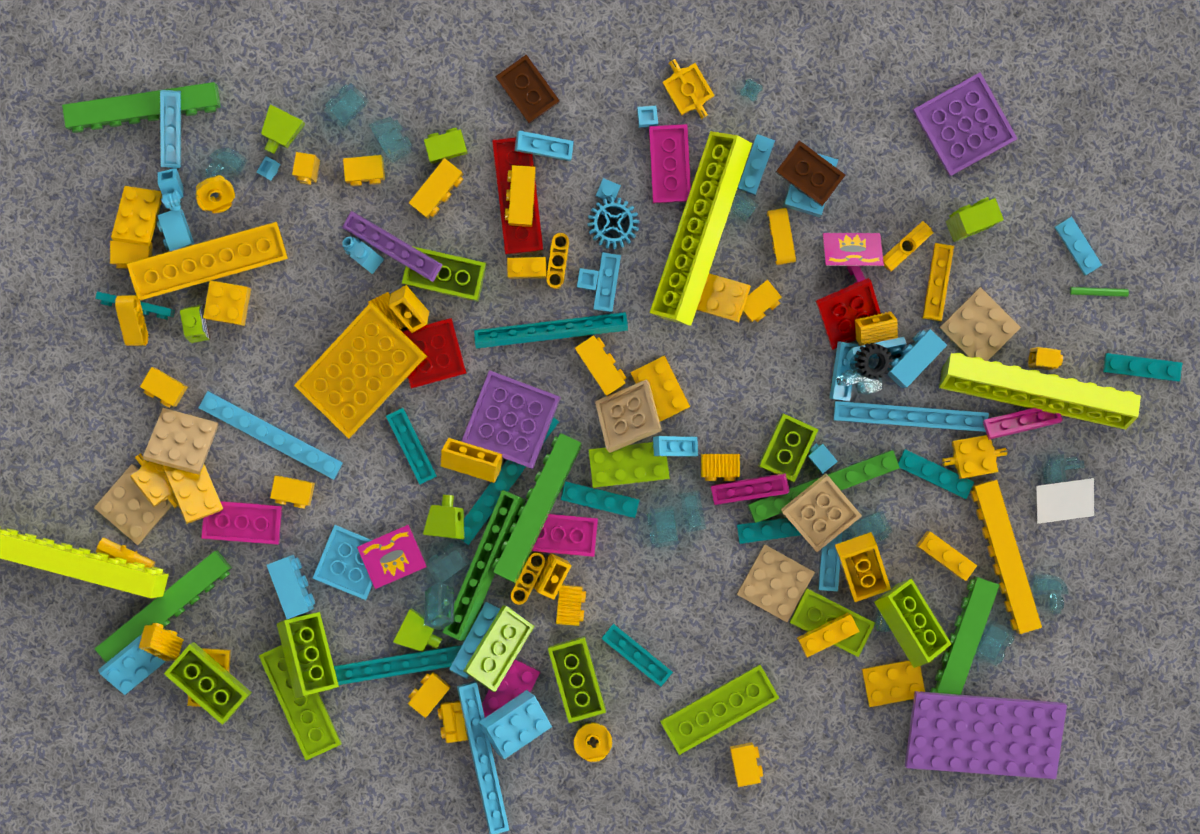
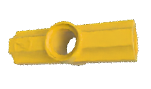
M924 221L919 223L883 256L884 267L890 272L893 271L934 233ZM903 242L910 243V251L903 250Z
M102 537L96 548V553L108 554V558L119 557L127 559L126 563H143L145 568H152L156 563L138 554V551H132L126 548V545H120L105 537Z

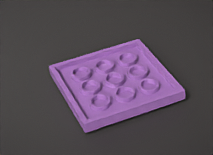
M981 72L912 110L949 177L1018 139Z
M489 370L461 442L500 453L502 458L533 469L561 397Z

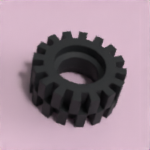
M867 343L865 347H860L861 352H856L859 356L858 358L854 357V361H857L854 365L858 368L857 372L861 373L864 377L877 380L879 377H885L884 373H889L887 368H892V365L889 364V362H893V359L889 358L891 353L882 345ZM872 354H876L879 357V362L875 368L871 369L868 366V359Z

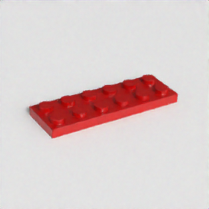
M516 137L492 140L505 255L544 251L536 180L532 227L512 226L508 224V220H505V210L509 209L510 201H506L507 189H511V182H508V170H512V165L534 167L533 154L515 151Z

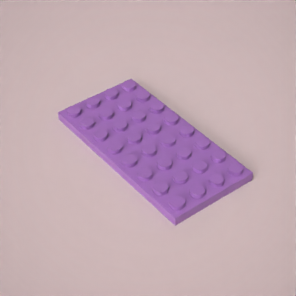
M915 691L905 767L1056 779L1067 705L1059 702Z

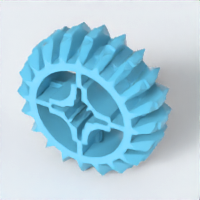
M611 197L609 204L606 199H603L604 206L599 202L596 203L599 210L592 208L591 211L595 216H588V219L594 220V222L588 223V227H594L589 233H596L593 240L596 241L600 238V246L604 241L607 242V249L610 243H613V249H617L616 243H620V247L623 248L624 240L630 244L631 241L628 237H636L632 230H639L638 227L633 226V224H639V220H633L634 217L638 216V213L634 212L631 214L634 207L630 206L627 209L628 201L621 205V198H618L617 203H614V198ZM618 208L623 212L618 215H611L606 209ZM602 213L607 223L599 231L597 221ZM628 216L630 226L625 233L620 223ZM609 218L618 220V228L609 227ZM609 231H615L621 237L608 238L604 234Z

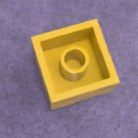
M210 280L203 318L245 326L251 288Z

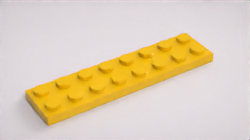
M276 221L127 263V268L136 295L140 300L282 261L288 259Z

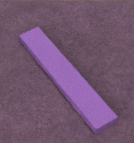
M353 211L350 212L342 227L430 281L434 282L443 265Z

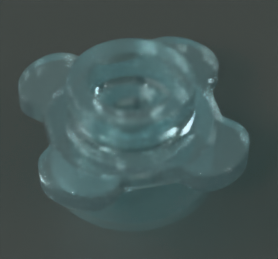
M747 79L745 81L746 85L740 90V94L750 98V101H756L757 95L762 91L763 87L752 79Z

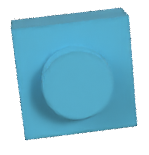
M656 106L637 107L639 128L658 126Z
M265 156L256 173L272 180L281 164Z
M603 178L596 197L606 199L608 202L613 197L615 201L621 185Z
M580 268L577 288L596 291L599 271Z

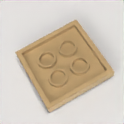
M979 287L939 328L968 357H980L984 361H988L1021 327Z
M647 380L595 401L606 449L609 453L662 431L650 383Z
M162 408L143 459L200 475L218 429V422Z
M131 464L94 508L136 545H139L168 512L172 504L167 500L153 507L130 478L133 473L139 470L135 465Z
M826 473L781 509L782 513L816 552L862 517L860 512Z
M764 544L737 595L781 620L788 622L815 572Z

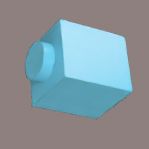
M814 444L807 455L821 474L838 462L824 444Z

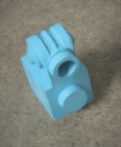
M177 168L158 172V186L163 196L161 199L162 203L170 211L179 210L181 208L180 199L183 197L184 188Z
M350 236L346 237L342 242L345 253L350 255L351 258L371 274L384 261L380 255L362 241L360 242L358 238Z

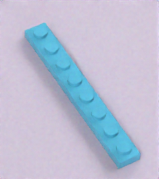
M207 391L199 406L201 410L333 480L343 462L209 391Z
M835 401L833 420L986 432L983 421L988 419L989 413Z
M474 681L457 686L489 834L509 831L491 744L479 723L485 717L477 682Z

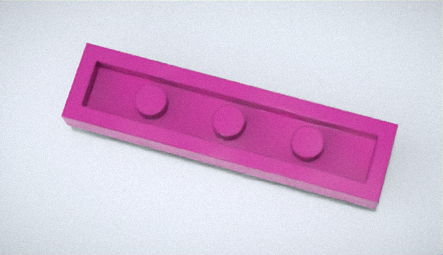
M1032 408L985 419L983 425L988 440L1058 424L1062 422V417L1060 413L1053 414L1044 412L1041 409Z
M786 473L710 486L714 505L788 494L790 492Z

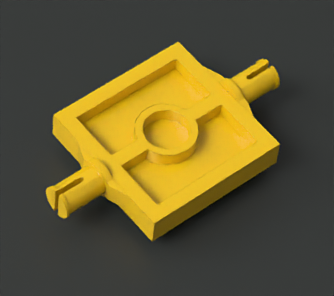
M676 59L670 61L668 64L674 73L670 78L663 81L662 84L680 115L682 116L689 111L696 110L701 119L704 116L707 117L708 114L703 105L715 95L698 66L694 63L689 67L680 68Z
M987 435L952 441L953 457L942 458V462H945L943 463L944 467L955 465L958 470L959 479L993 474L998 472L997 457L1007 456V452H1004L1007 449H995L992 445V440H988Z
M142 453L137 455L135 459L141 467L130 476L132 481L153 507L169 500L174 509H176L178 504L161 464L147 462V460L143 459Z

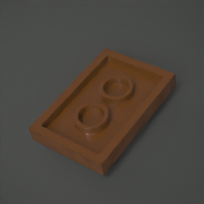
M527 54L495 76L528 124L560 102Z
M800 140L776 171L778 175L821 207L845 177L843 172Z

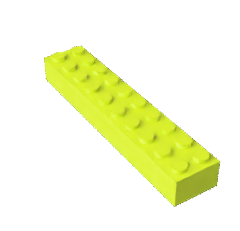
M710 131L649 313L669 321L692 325L752 143L738 135Z
M962 353L950 354L942 367L939 388L1026 408L1041 409L1048 413H1060L1062 416L1125 430L1138 418L1141 395H1137L1132 391L1123 392L1113 387L1097 386V384L1091 382H1078L1074 378L1065 379L1060 378L1056 374H1042L1038 370H1025L1015 365H1002L998 361H984L980 357H966Z
M0 529L1 559L147 598L163 597L169 574L163 573L161 568H145L143 563H126L127 559L108 558L109 555L105 553H90L91 550L86 548L76 549L72 548L73 545L67 543H54L55 541L52 539H37V536L25 533L24 535L18 534L19 531L14 529Z

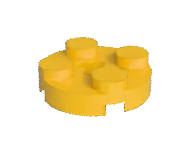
M217 175L197 184L195 196L197 204L202 210L221 213L231 207L232 201L235 199V192L228 180L221 175ZM215 192L218 193V197H217V198H215L214 196H211V195H212L213 193H215Z
M595 722L584 724L577 730L574 737L575 751L586 761H600L609 754L612 748V736L604 725ZM591 737H594L596 740L598 739L599 743H596V747H592L591 744L587 743Z

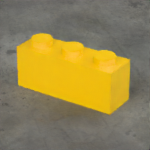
M444 158L409 201V204L427 219L430 216L433 218L440 210L438 206L441 202L445 203L451 197L450 191L453 187L457 188L463 182V172Z
M512 165V170H508V182H511V189H507L506 201H510L509 209L505 210V220H508L509 225L532 227L535 167Z
M593 335L575 347V350L605 395L608 396L626 384L624 381L626 376L621 369L617 371L613 365L616 361L610 353H605L603 350L605 345L600 337L595 338Z
M448 438L441 450L440 466L495 483L501 471L502 454Z
M926 531L916 545L964 581H967L977 567L975 563L931 531Z
M846 613L797 637V640L805 656L809 657L860 631L852 615Z

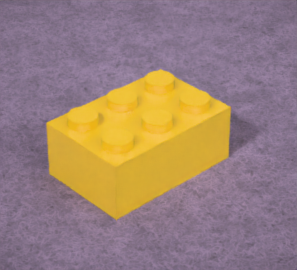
M871 532L835 544L854 602L891 590L877 543Z

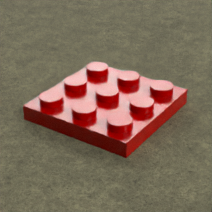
M869 278L815 301L832 350L837 348L838 342L850 343L856 340V319L881 314L873 285Z
M452 318L427 324L413 333L409 330L402 331L427 356L408 376L411 389L467 374Z

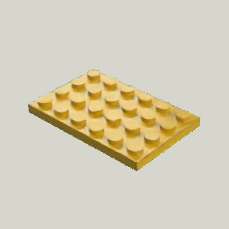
M371 302L294 386L349 439L427 356Z

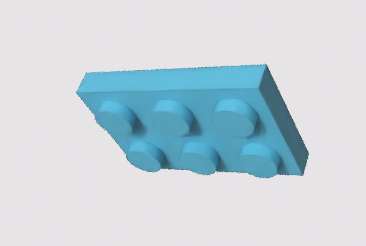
M142 634L98 669L99 674L124 695L166 662L139 648Z

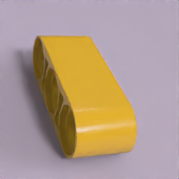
M787 208L767 211V217L769 216L770 234L773 237V251L776 254V265L796 262Z
M564 233L555 234L551 243L547 284L552 289H559L564 284L569 250V238ZM558 238H564L566 244L563 247H558L555 241ZM555 257L563 258L564 262L561 266L553 264ZM557 275L561 278L558 285L550 283L552 276Z
M118 295L115 300V308L125 345L146 346L148 343V331L139 297L137 295Z
M533 552L528 557L511 592V600L515 604L521 605L527 601L545 564V557L542 553ZM540 556L542 563L539 566H534L531 563L532 557ZM525 573L533 575L534 579L531 583L523 581L522 577ZM517 590H521L524 592L525 597L522 600H517L514 597V593Z

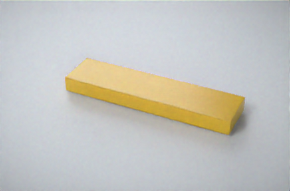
M934 244L922 319L942 321L954 246Z

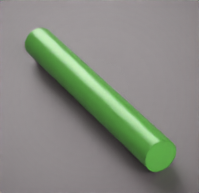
M1070 287V295L1128 297L1129 290Z

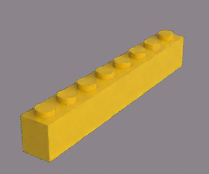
M990 480L972 486L973 490L970 491L973 502L977 501L979 508L976 509L977 517L984 524L982 533L985 539L988 538L990 546H987L988 553L995 560L993 569L996 576L999 575L1001 580L998 583L1000 585L999 589L1002 594L1005 593L1007 601H1004L1006 611L1010 612L1012 616L1010 620L1011 628L1013 631L1016 630L1018 634L1042 628L998 481Z

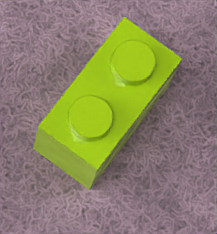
M451 128L446 130L445 134L433 133L428 135L427 139H424L431 164L440 162L444 158L448 160L468 154L461 129Z

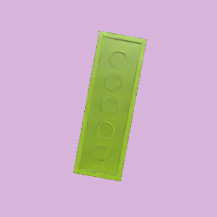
M282 645L258 655L305 760L340 746L342 743L320 694L316 693L295 699Z
M759 664L660 720L676 751L681 755L778 700L779 696Z

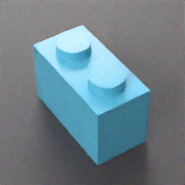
M182 209L157 215L159 219L157 226L159 231L164 233L165 239H163L166 250L172 251L194 245Z

